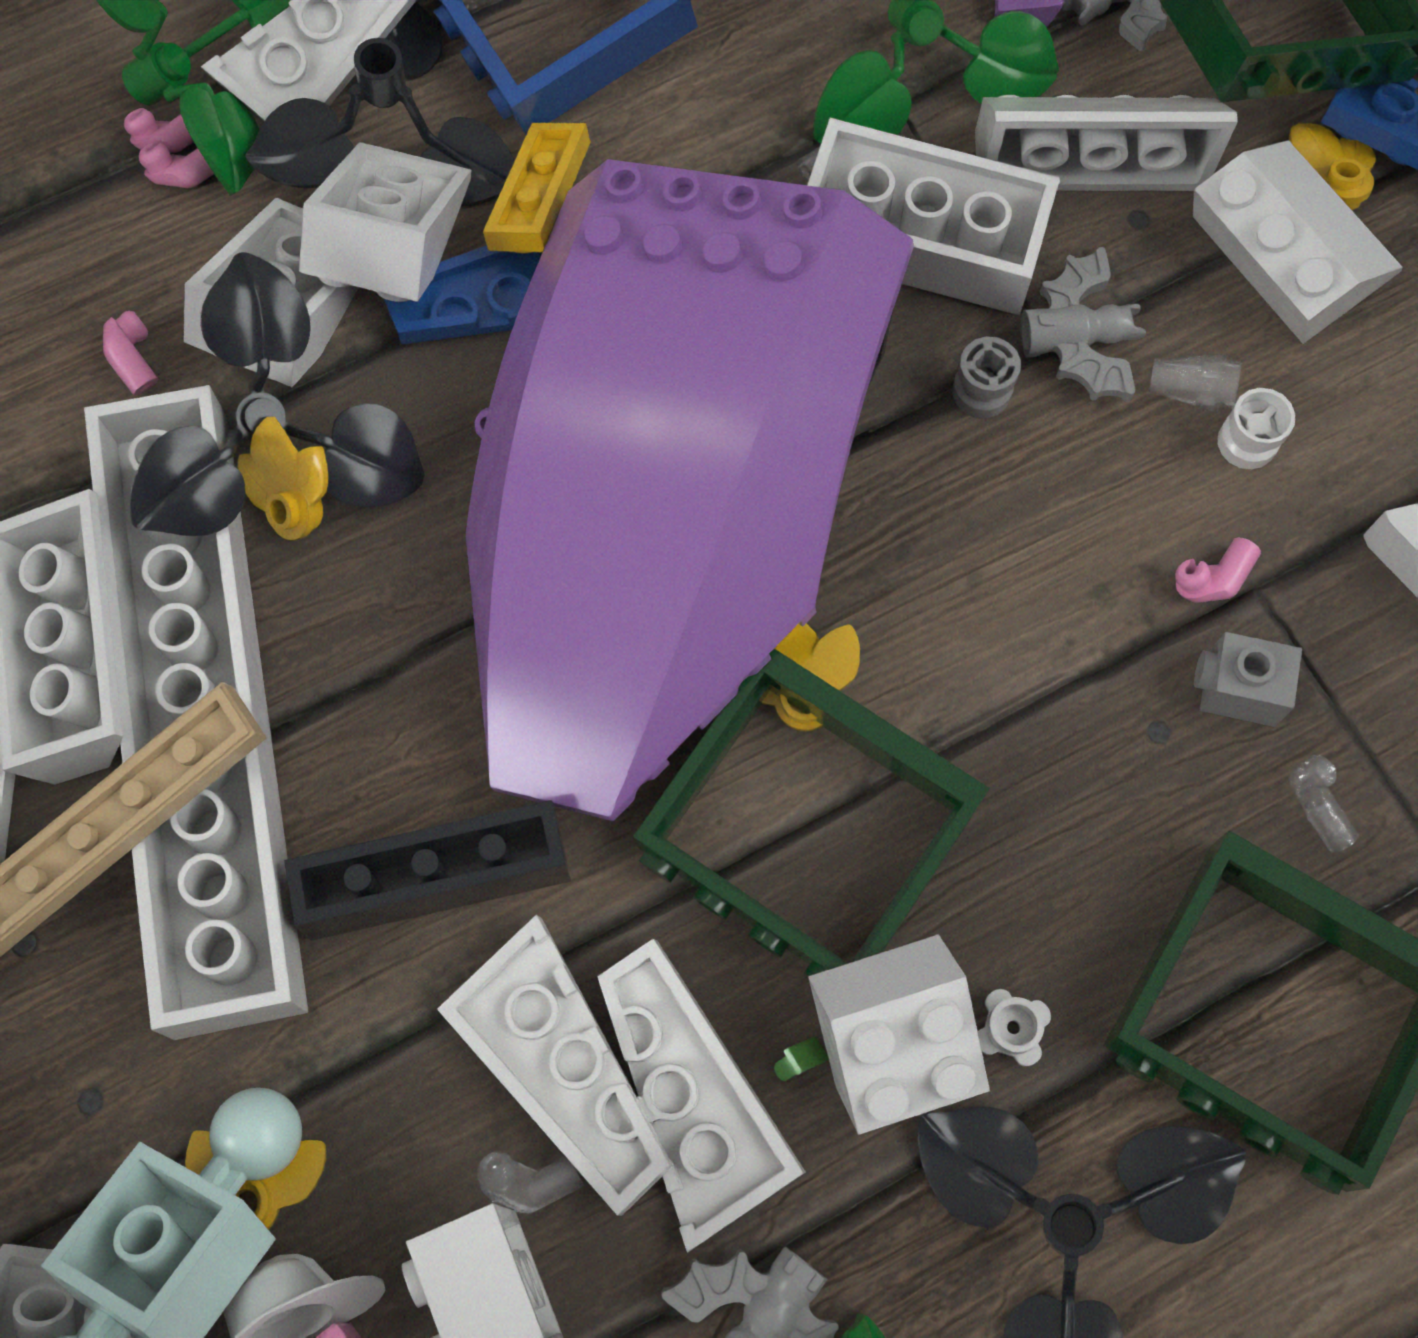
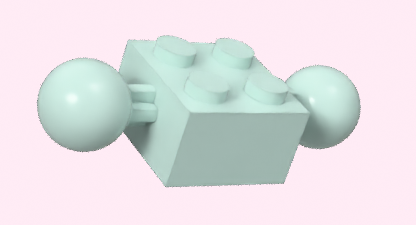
M267 1088L245 1089L229 1097L219 1107L212 1120L209 1141L213 1157L199 1175L142 1142L136 1145L41 1264V1267L74 1298L94 1311L75 1336L63 1335L54 1338H128L129 1335L134 1338H204L276 1240L244 1200L235 1195L246 1180L256 1181L272 1177L285 1169L296 1156L302 1139V1124L298 1111L287 1097Z

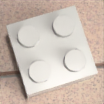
M939 934L808 976L835 1086L858 1135L990 1091L967 978Z

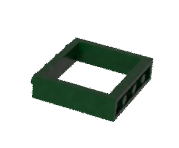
M1159 0L1220 102L1299 93L1306 94L1316 91L1394 82L1400 83L1411 81L1413 76L1418 73V3L1416 0H1342L1364 32V36L1251 47L1222 0Z
M773 649L769 653L771 660L757 674L749 676L742 681L738 687L737 695L722 709L633 838L637 847L644 851L639 861L645 867L670 883L676 875L685 879L698 888L693 898L707 910L723 920H726L730 913L733 912L752 925L753 928L748 936L761 947L779 958L783 956L786 950H789L809 965L804 971V975L808 977L848 964V962L667 840L757 712L769 691L779 697L781 693L787 697L788 703L800 711L816 716L817 722L822 724L824 728L951 810V813L852 962L884 952L979 808L990 788L781 652Z
M1229 830L1211 845L1103 1046L1119 1055L1116 1059L1117 1065L1129 1074L1146 1082H1153L1156 1077L1178 1090L1177 1101L1192 1112L1214 1120L1216 1115H1219L1241 1128L1238 1137L1255 1150L1271 1157H1277L1280 1152L1303 1166L1300 1173L1301 1176L1318 1188L1335 1195H1339L1341 1190L1349 1192L1370 1189L1418 1090V997L1341 1154L1336 1153L1138 1034L1221 879L1418 993V938Z

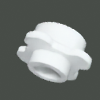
M1004 989L991 992L985 1000V1006L988 1010L985 1026L978 1031L982 1052L986 1055H993L999 1052L1012 1056L1021 1066L1035 1064L1042 1055V1050L1038 1043L1043 1036L1044 1027L1051 1020L1049 1008L1039 1000L1031 1002L1024 998L1012 997ZM1014 1021L1019 1025V1032L1017 1034H1012L1008 1031L1007 1024Z

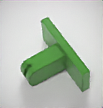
M814 1036L784 1050L786 1056L775 1063L774 1070L779 1079L786 1081L825 1063L829 1058L817 1037Z

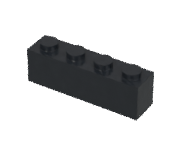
M552 800L284 860L294 925L311 941L571 882L560 826Z

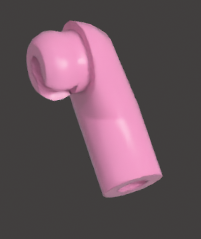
M139 108L129 113L124 120V128L131 135L130 142L140 150L152 142H161L168 147L170 153H178L194 143L181 114L172 121H155L154 115L150 111Z
M152 142L143 147L138 156L141 165L146 168L145 176L157 185L192 188L214 175L198 148L187 156L170 154L168 147L163 143Z
M125 311L116 320L111 317L104 324L103 352L106 360L134 396H137L155 385L159 378L134 346L137 342L147 338V328L134 311Z
M1238 537L1233 539L1217 565H1207L1206 562L1200 561L1198 566H1196L1194 559L1186 560L1176 570V590L1183 598L1194 603L1231 599L1238 593L1260 557L1261 550L1252 541Z

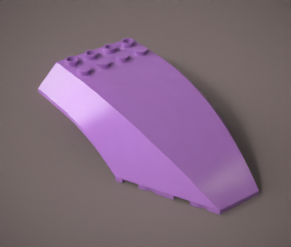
M607 159L567 192L522 301L501 362L479 449L466 527V545L489 782L493 791L539 803L552 800L554 807L614 821L635 800L639 787L647 781L654 780L670 764L667 758L697 727L703 730L737 695L738 687L742 681L749 676L757 674L771 660L769 653L797 624L803 627L817 613L815 608L816 598L848 456L875 363L914 248L913 239L844 190Z

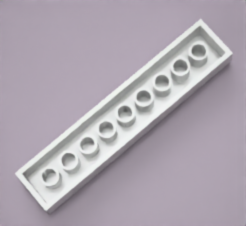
M210 385L84 407L93 491L97 493L122 720L123 738L120 743L122 764L221 682L234 687L267 737L250 753L132 848L151 1030L170 1039L178 1040L308 1013L298 932L294 925L284 860L288 858L241 511L236 519L226 528L210 535L193 537L139 530L132 525L130 516V497L134 477L149 447L160 436L170 430L184 426H198L204 428L212 435L220 451L224 448L228 440L227 434L230 431L227 416ZM231 457L227 462L234 466V459Z

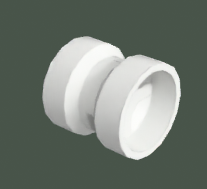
M1256 388L1248 390L1239 397L1230 415L1218 432L1217 444L1221 454L1229 463L1239 468L1252 470L1265 466L1276 455L1281 444L1285 442L1295 425V412L1292 404L1283 394L1273 389Z

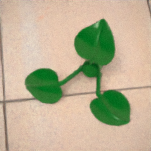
M96 0L105 12L123 28L136 33H145L142 42L132 50L136 58L127 63L122 70V79L130 95L138 102L148 106L155 105L164 98L171 103L180 97V112L184 124L205 161L230 196L240 191L254 171V168L247 161L246 153L254 144L260 128L244 103L232 93L222 91L214 95L210 85L205 82L184 85L191 71L189 58L246 19L252 29L258 24L265 25L289 7L288 2L291 0H232L240 10L183 49L174 43L158 42L154 44L168 15L166 7L159 0Z
M891 0L888 8V19L891 26L896 30L891 36V42L894 44L893 67L890 70L886 59L874 50L858 52L841 63L828 80L818 101L814 117L813 136L819 143H822L830 118L898 135L907 123L912 103L909 90L901 82L897 81L904 72L905 44L908 42L914 46H925L936 40L938 36L947 39L966 53L975 56L965 69L963 84L969 94L980 104H982L983 97H1000L1003 95L1039 97L1054 83L1059 72L1051 34L1046 26L1030 13L1009 11L996 16L988 22L981 33L978 46L944 24L943 12L933 0Z

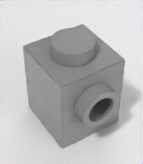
M1225 632L1210 651L1203 650L1197 662L1194 687L1203 689L1199 711L1275 727L1294 709L1302 648Z

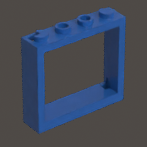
M437 0L441 6L433 10L451 41L461 36L467 47L462 49L460 53L477 81L479 82L487 76L494 86L492 90L487 92V95L503 120L513 115L525 135H527L532 123L551 122L698 27L690 0H650L531 78L517 85L462 0Z

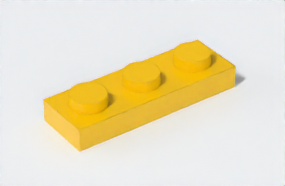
M586 123L531 124L483 230L488 251H509L522 254L543 252L567 192L572 188L589 148L590 138Z

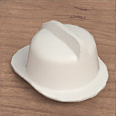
M299 1254L277 1255L254 1268L223 1312L230 1338H314L333 1323L348 1322L366 1312L380 1300L386 1290L383 1279L373 1275L353 1276L333 1281L312 1258Z

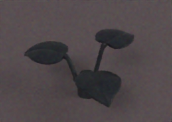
M415 1L385 39L371 38L362 42L357 47L354 53V65L358 83L349 87L350 100L345 116L339 123L334 110L326 103L309 98L293 99L277 107L269 114L263 122L254 144L246 153L247 161L251 167L277 183L296 188H318L354 149V145L344 134L353 128L360 103L365 100L378 108H389L400 101L404 104L422 140L430 146L420 157L472 170L470 183L461 207L478 205L498 198L514 164V159L498 134L478 120L466 117L451 118L442 126L438 138L429 130L413 99L412 90L406 86L405 78L415 79L427 74L438 63L443 46L438 26L417 1Z
M247 252L236 254L223 274L208 291L202 305L200 326L202 336L208 348L223 362L235 367H245L257 362L255 377L248 384L249 393L236 397L229 405L227 423L230 431L227 434L228 440L220 451L212 435L204 428L198 426H184L170 430L160 436L149 447L137 469L131 489L130 516L132 525L139 530L192 537L210 535L226 528L236 519L242 509L245 498L244 478L241 472L235 466L228 463L227 460L234 456L241 439L251 442L256 428L266 417L270 416L276 417L288 436L316 443L327 448L324 451L328 468L327 493L335 499L354 506L376 507L401 501L411 495L422 485L425 474L412 433L395 412L378 404L364 403L351 406L343 410L336 417L332 426V437L320 432L287 423L285 410L281 402L273 395L264 393L263 387L270 372L269 360L281 363L292 362L299 359L305 352L311 331L310 316L301 294L278 268Z
M977 1106L948 1112L926 1113L920 1117L918 1124V1146L925 1175L938 1200L954 1217L972 1226L992 1228L1004 1222L1012 1208L1013 1199L1044 1216L1043 1233L1045 1239L1054 1251L1064 1256L1061 1301L1049 1295H1035L1027 1298L1009 1316L1004 1328L1003 1338H1124L1117 1316L1107 1304L1096 1300H1084L1075 1303L1079 1257L1090 1253L1101 1241L1104 1232L1103 1220L1138 1206L1140 1220L1146 1230L1153 1236L1163 1241L1180 1245L1203 1240L1214 1233L1226 1218L1234 1198L1239 1176L1246 1161L1244 1149L1212 1132L1182 1126L1156 1127L1134 1136L1126 1143L1117 1157L1116 1170L1118 1177L1131 1194L1096 1206L1090 1199L1078 1194L1062 1195L1050 1203L1044 1198H1039L1021 1188L1034 1177L1039 1159L1032 1133L1016 1116L994 1107Z

